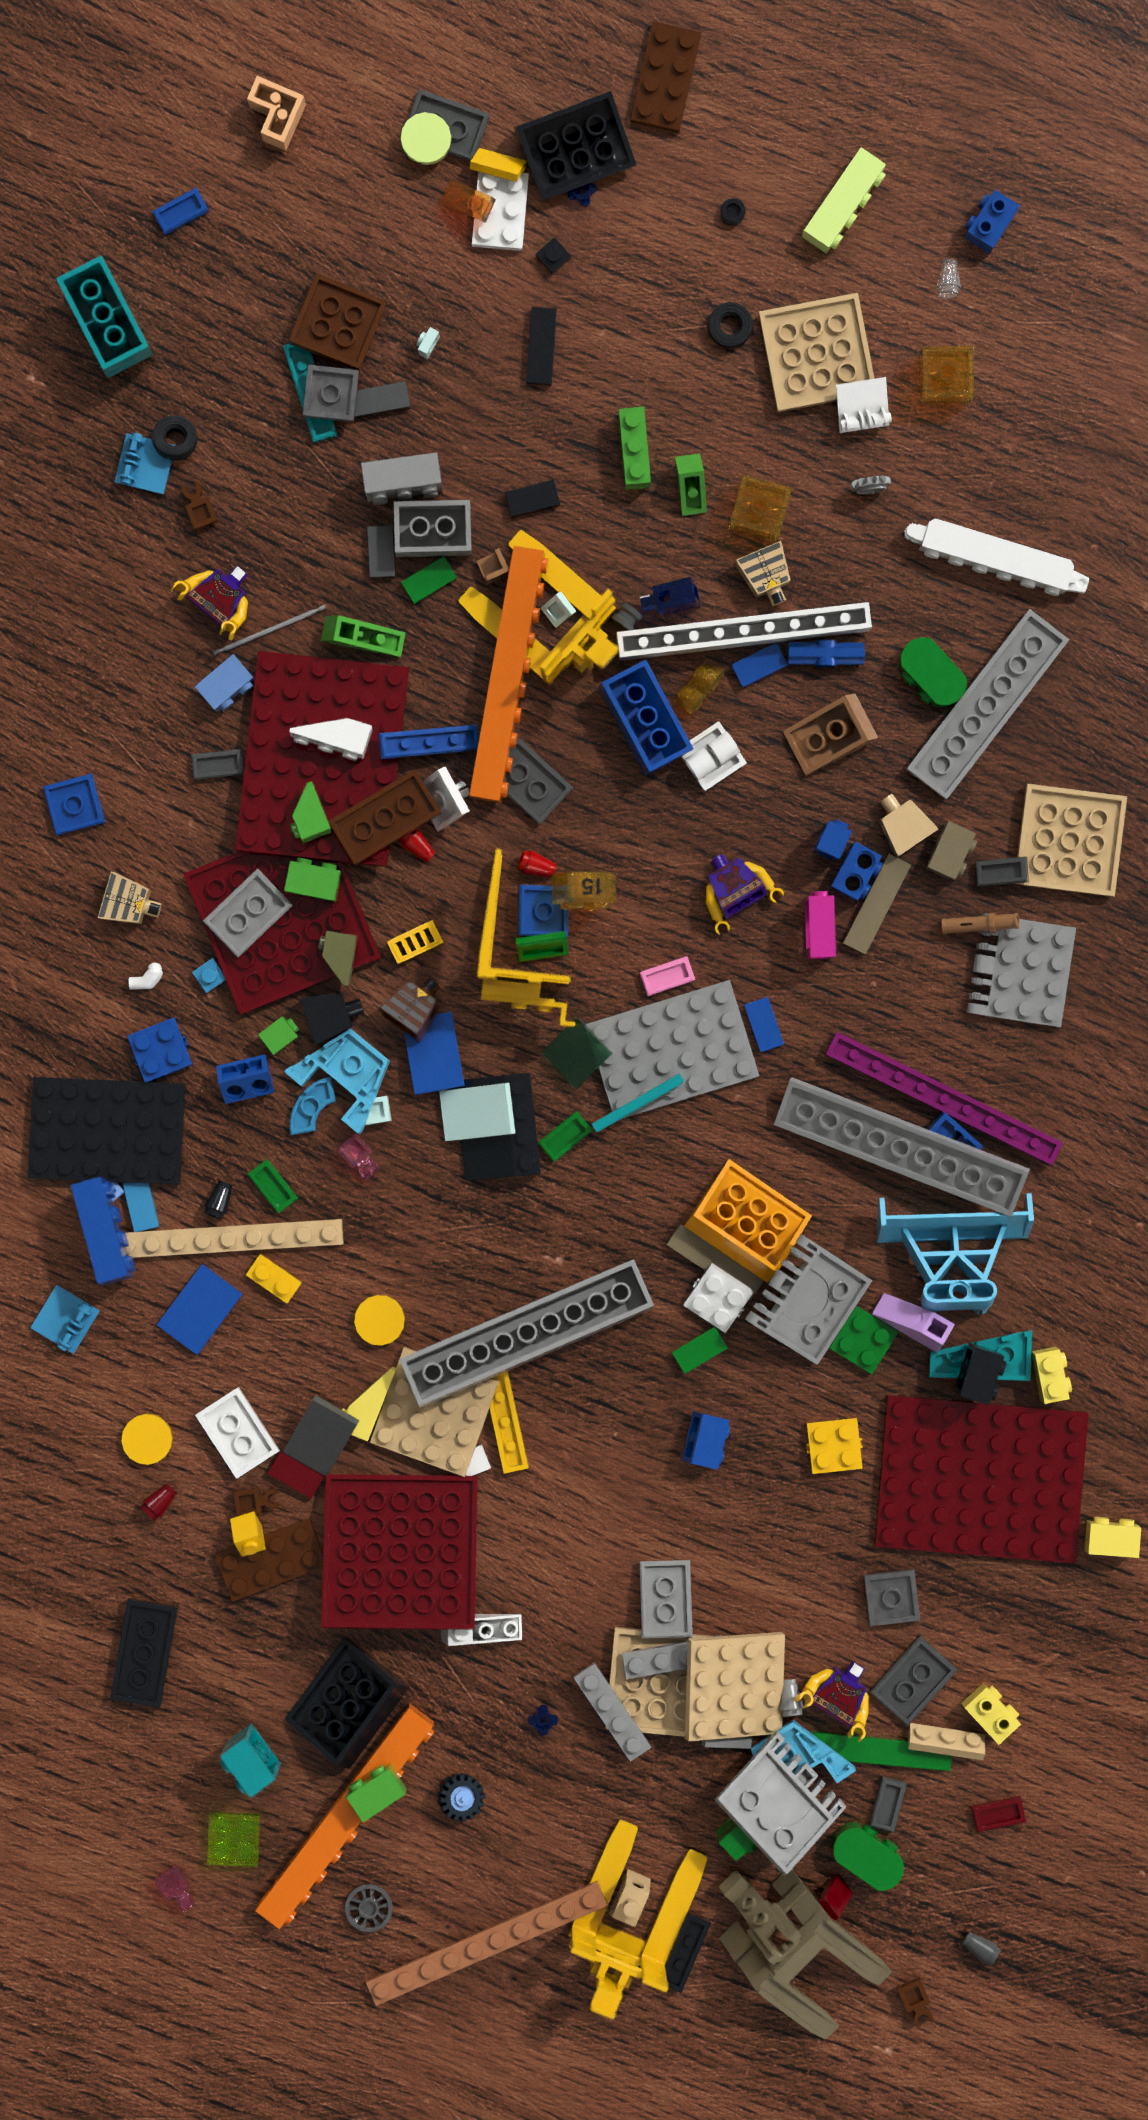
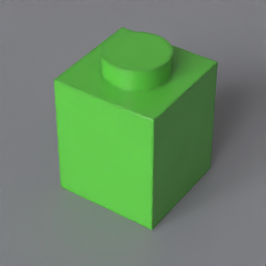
M282 1016L258 1035L272 1054L276 1055L299 1037L296 1032L300 1029L291 1018L286 1020Z

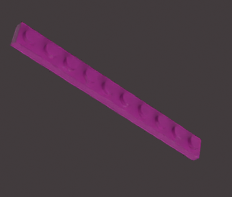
M838 1032L835 1033L825 1055L941 1112H946L949 1116L1049 1165H1053L1063 1145V1142Z

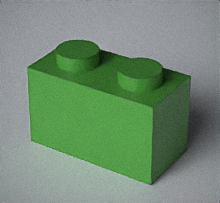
M297 858L296 862L290 861L285 892L336 902L342 874L341 871L336 870L337 865L322 863L321 867L311 865L312 860Z
M382 1764L377 1766L370 1772L371 1776L364 1781L360 1778L348 1787L350 1790L347 1791L346 1798L362 1822H365L406 1795L407 1789L391 1764L385 1767Z

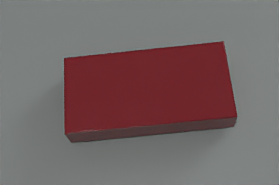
M280 1451L268 1472L269 1475L311 1499L324 1478L323 1475L284 1454L283 1451Z
M1020 1795L971 1806L977 1833L1026 1822Z
M838 1873L830 1879L818 1902L835 1921L840 1918L853 1893Z

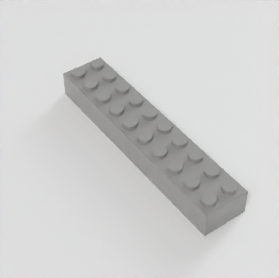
M633 1259L399 1360L420 1408H423L652 1310L654 1304Z

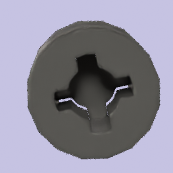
M625 602L620 605V611L611 617L625 631L634 630V624L643 618L636 609Z

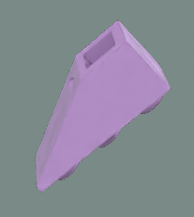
M886 1293L883 1294L872 1313L876 1318L936 1353L942 1348L955 1325L933 1311Z

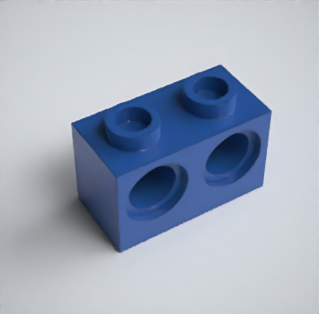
M837 819L832 822L828 821L824 825L812 852L833 862L839 860L852 833L851 830L847 829L849 825Z
M855 841L829 888L855 902L860 897L864 899L871 885L867 884L872 875L876 877L883 863L879 862L882 856ZM860 855H866L870 859V866L867 869L859 867L857 859ZM848 877H853L858 881V888L855 891H850L846 888L845 881Z
M265 1054L216 1066L218 1084L225 1104L275 1093L271 1070Z
M941 1112L927 1128V1130L979 1150L983 1147L946 1112Z

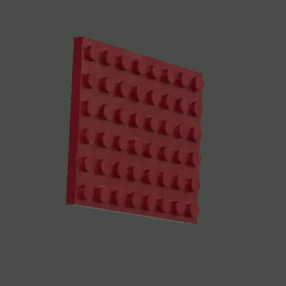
M258 651L236 851L353 864L331 826V833L303 843L301 837L295 838L290 824L295 823L293 819L294 811L306 784L311 781L327 821L397 780L399 758L381 760L378 734L403 730L409 667ZM346 718L372 726V734L364 759L357 758L356 761L343 757V753L335 750L332 753L319 750L318 745L308 743V745L296 743L293 741L294 737H291L289 732L290 728ZM390 845L362 861L359 865L387 868Z
M887 1395L874 1546L1076 1564L1089 1413L1084 1411L1002 1404L987 1405L978 1402Z

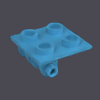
M126 433L114 482L164 495L172 461L163 458L156 452L152 439L144 438L138 433Z
M56 1285L32 1324L31 1329L58 1344L57 1347L60 1349L68 1350L74 1354L100 1310Z

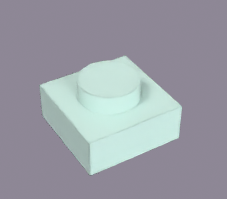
M430 327L427 333L422 332L416 345L419 346V355L427 360L440 338L438 331Z
M562 592L556 594L540 608L555 628L576 612Z
M388 1096L375 1098L366 1125L392 1121Z

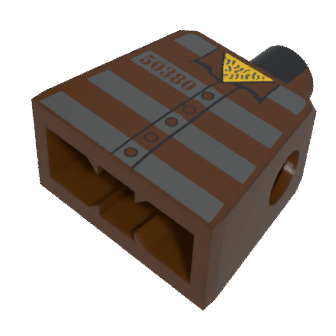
M430 978L425 981L421 988L409 981L379 1007L381 1014L420 1043L439 1011L438 1001L433 996L440 986Z

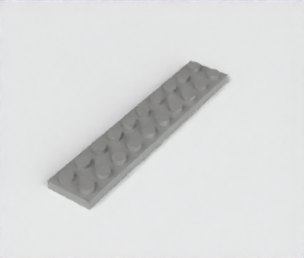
M791 1077L774 1125L1010 1217H1012L1030 1170Z

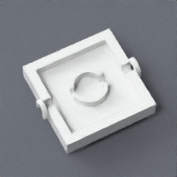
M711 1263L702 1278H698L694 1283V1289L683 1306L726 1333L736 1317H740L742 1311H744V1306L754 1290Z

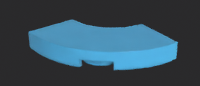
M332 1077L318 1080L300 1095L291 1113L290 1135L316 1131V1120L320 1111L326 1105L336 1101Z

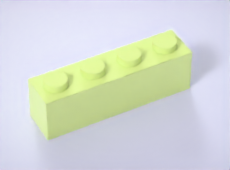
M861 147L804 229L802 237L826 254L831 247L835 250L843 239V236L840 235L845 227L850 229L856 220L857 215L854 213L858 207L864 208L872 195L869 194V191L873 186L878 188L885 178L886 174L883 171L886 164Z

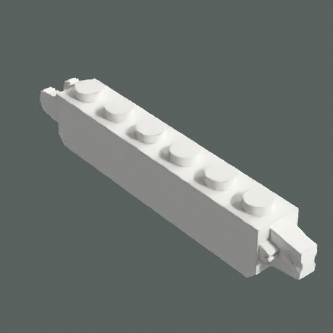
M936 518L930 521L927 526L916 525V523L909 524L904 531V538L919 544V550L924 551V555L933 559H938L939 556L947 558L948 563L952 565L962 566L966 564L973 566L972 570L975 572L986 574L989 571L997 574L996 577L1005 581H1011L1012 578L1021 581L1020 585L1034 589L1035 586L1044 588V592L1050 595L1059 596V593L1064 594L1066 591L1084 594L1089 583L1088 577L1073 570L1074 565L1069 559Z

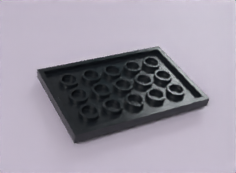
M33 1077L28 1178L90 1180L102 1177L109 1182L181 1185L186 1084Z

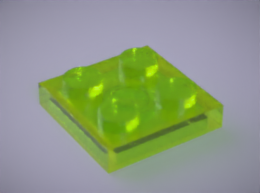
M210 1812L207 1865L258 1867L261 1814Z

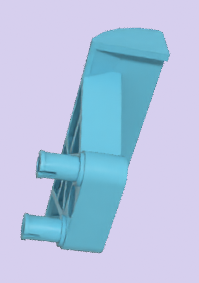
M1026 1193L1023 1211L1013 1212L1012 1217L1000 1212L886 1216L885 1198H879L877 1243L903 1242L926 1283L921 1296L922 1308L935 1313L948 1310H973L976 1314H979L980 1311L984 1314L994 1303L997 1294L996 1285L992 1281L987 1280L1002 1239H1023L1029 1236L1034 1222L1032 1194ZM997 1239L993 1250L959 1251L958 1240ZM950 1241L951 1251L921 1252L915 1242ZM954 1263L971 1279L941 1281ZM972 1263H988L984 1274ZM943 1264L935 1275L928 1266ZM957 1291L964 1294L965 1298L958 1299L953 1295V1293Z

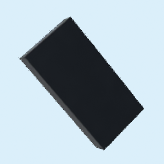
M554 479L505 492L511 518L560 505Z

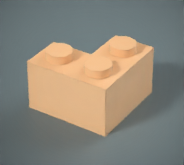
M257 76L247 98L249 108L267 115L260 132L263 141L286 151L306 106L304 96Z

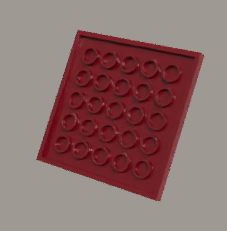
M236 852L183 874L202 922L256 869H259L293 904L239 958L203 922L240 1015L336 977V974L323 958V951H319L321 936H326V931L358 936L353 969L381 958L343 863L312 860L311 864L319 867L322 866V863L337 865L336 870L342 872L336 902L284 891L290 861H297V858Z
M326 1474L321 1628L475 1630L478 1476Z

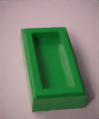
M443 556L405 579L401 584L415 605L455 581L457 576Z
M566 931L515 938L519 962L569 955Z
M576 1111L540 1140L538 1144L551 1160L555 1162L588 1135L592 1129Z
M269 1159L263 1161L247 1174L278 1214L298 1199L297 1195Z
M714 1326L673 1350L672 1354L684 1374L728 1349Z

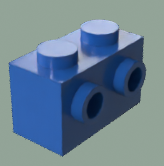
M994 190L991 196L986 194L978 208L982 209L977 217L972 215L965 226V229L968 230L965 239L990 254L1020 205L997 190Z
M693 1411L681 1461L718 1470L724 1458L723 1448L725 1440L730 1433V1420Z

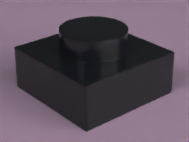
M555 237L536 253L537 259L552 275L571 259V255Z

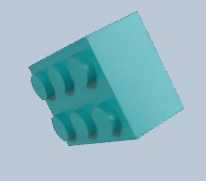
M252 1723L227 1740L220 1755L222 1759L220 1764L228 1774L232 1773L237 1779L235 1781L237 1788L242 1794L247 1793L250 1798L276 1779L281 1766L279 1759Z

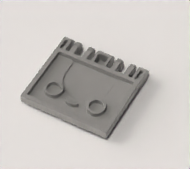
M981 913V916L989 915L986 913ZM1019 919V929L997 930L996 933L979 931L984 936H997L996 946L982 942L977 943L976 949L995 952L994 957L975 954L973 972L991 975V980L975 977L971 979V983L974 985L990 986L989 994L969 993V999L986 1001L987 1006L968 1003L966 1013L1061 1027L1076 928Z
M800 1234L796 1243L808 1250L809 1253L806 1255L794 1246L790 1251L794 1256L803 1259L802 1264L797 1268L790 1261L783 1260L781 1265L794 1272V1276L791 1278L777 1269L768 1284L781 1292V1296L777 1297L766 1289L762 1293L765 1298L774 1301L776 1304L769 1311L767 1307L756 1302L754 1308L766 1315V1319L750 1311L745 1320L818 1365L873 1280Z
M776 1731L714 1800L783 1875H787L844 1811L846 1805L840 1798L834 1800L836 1794L833 1791L825 1794L820 1802L817 1800L816 1795L824 1788L825 1782L820 1779L809 1790L807 1789L818 1777V1774L807 1762L802 1763L792 1772L802 1759L798 1753L793 1755L786 1764L783 1763L781 1759L789 1752L791 1745L788 1742L781 1745L785 1738Z

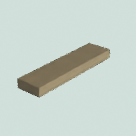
M891 854L887 855L843 944L866 955L911 864Z
M679 1224L666 1244L705 1271L713 1263L754 1290L749 1300L753 1298L763 1283L761 1278L682 1224Z

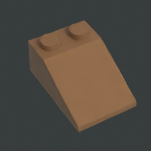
M849 694L839 698L783 731L806 776L878 739L856 694Z

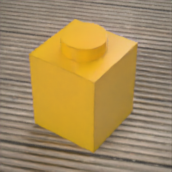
M254 1511L230 1519L234 1544L242 1557L253 1555L266 1549L262 1525Z

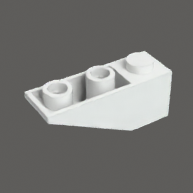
M346 718L290 728L289 732L290 736L294 737L293 741L302 745L313 743L318 745L319 750L332 753L335 750L343 753V757L356 761L357 758L364 759L372 734V726Z
M475 1614V1630H441V1641L448 1646L522 1640L521 1614Z

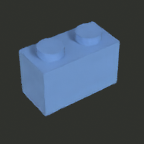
M233 654L198 683L195 688L216 712L219 710L224 712L234 704L232 699L239 693L243 696L253 688L252 682L255 679Z

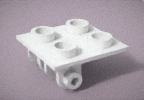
M886 377L836 385L840 433L889 426V423L892 422L891 413L888 412Z

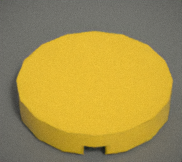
M375 1295L368 1297L359 1305L355 1313L354 1323L357 1333L363 1340L372 1345L382 1346L392 1343L400 1336L404 1328L405 1316L402 1307L395 1299L386 1295Z
M146 1413L136 1416L127 1423L123 1430L121 1441L123 1449L130 1459L139 1464L149 1465L157 1463L166 1457L172 1447L173 1435L170 1426L165 1420L157 1415Z

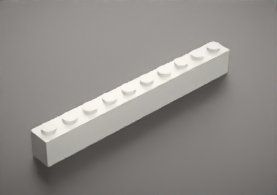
M869 602L622 631L617 632L616 640L619 650V661L868 632L872 628Z

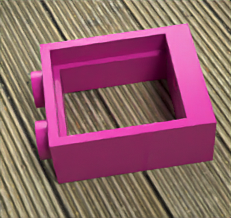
M814 891L804 899L806 959H832L836 957L834 896H828V891Z

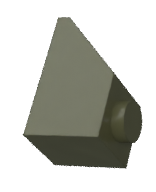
M326 931V936H321L319 951H323V958L344 986L350 987L358 936Z

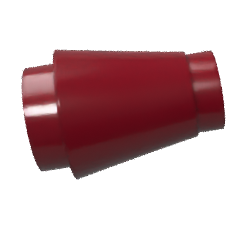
M166 1483L144 1499V1504L140 1508L155 1521L158 1517L161 1518L177 1492Z

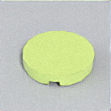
M424 112L414 115L407 120L402 128L401 143L403 151L414 162L416 161L423 165L438 163L446 156L451 145L449 126L441 117L433 113Z

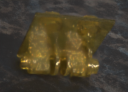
M707 663L699 666L693 673V679L690 683L680 689L677 695L678 698L674 703L684 707V710L690 715L693 712H697L704 703L702 700L706 701V695H711L712 692L710 690H714L721 682L720 678L725 670Z

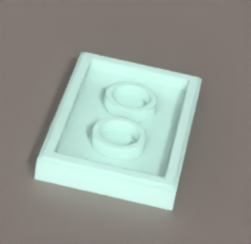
M509 1083L439 1091L445 1141L515 1134Z

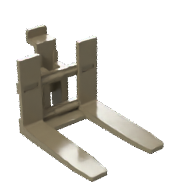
M793 1869L787 1875L781 1874L772 1884L783 1898L778 1903L774 1902L773 1904L768 1900L765 1901L753 1885L744 1879L738 1871L734 1870L719 1885V1889L727 1899L734 1903L750 1928L745 1931L736 1920L719 1938L747 1976L758 1994L811 2033L827 2039L839 2025L826 2010L793 1986L790 1981L822 1948H826L863 1978L876 1985H880L892 1971L877 1954L827 1914ZM790 1909L803 1924L800 1930L796 1928L786 1915ZM777 1928L789 1940L781 1946L780 1950L770 1938Z

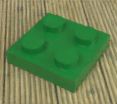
M856 1306L829 1348L868 1373L873 1374L898 1334V1331Z

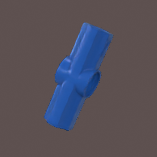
M837 640L788 642V665H815V667L820 668L837 667V665H864V643L837 642Z

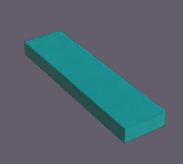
M286 344L283 345V349L303 409L308 365H315L310 352ZM306 418L313 443L337 436L333 420Z
M680 1073L591 1123L596 1132L603 1130L683 1084L684 1079Z

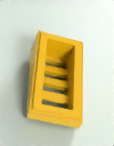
M433 920L387 941L398 965L444 943ZM427 928L434 939L432 943L429 942L424 932ZM420 933L425 946L420 947L415 934ZM409 937L416 948L413 952L406 941ZM399 942L402 943L407 953L404 956H402L397 946V943Z

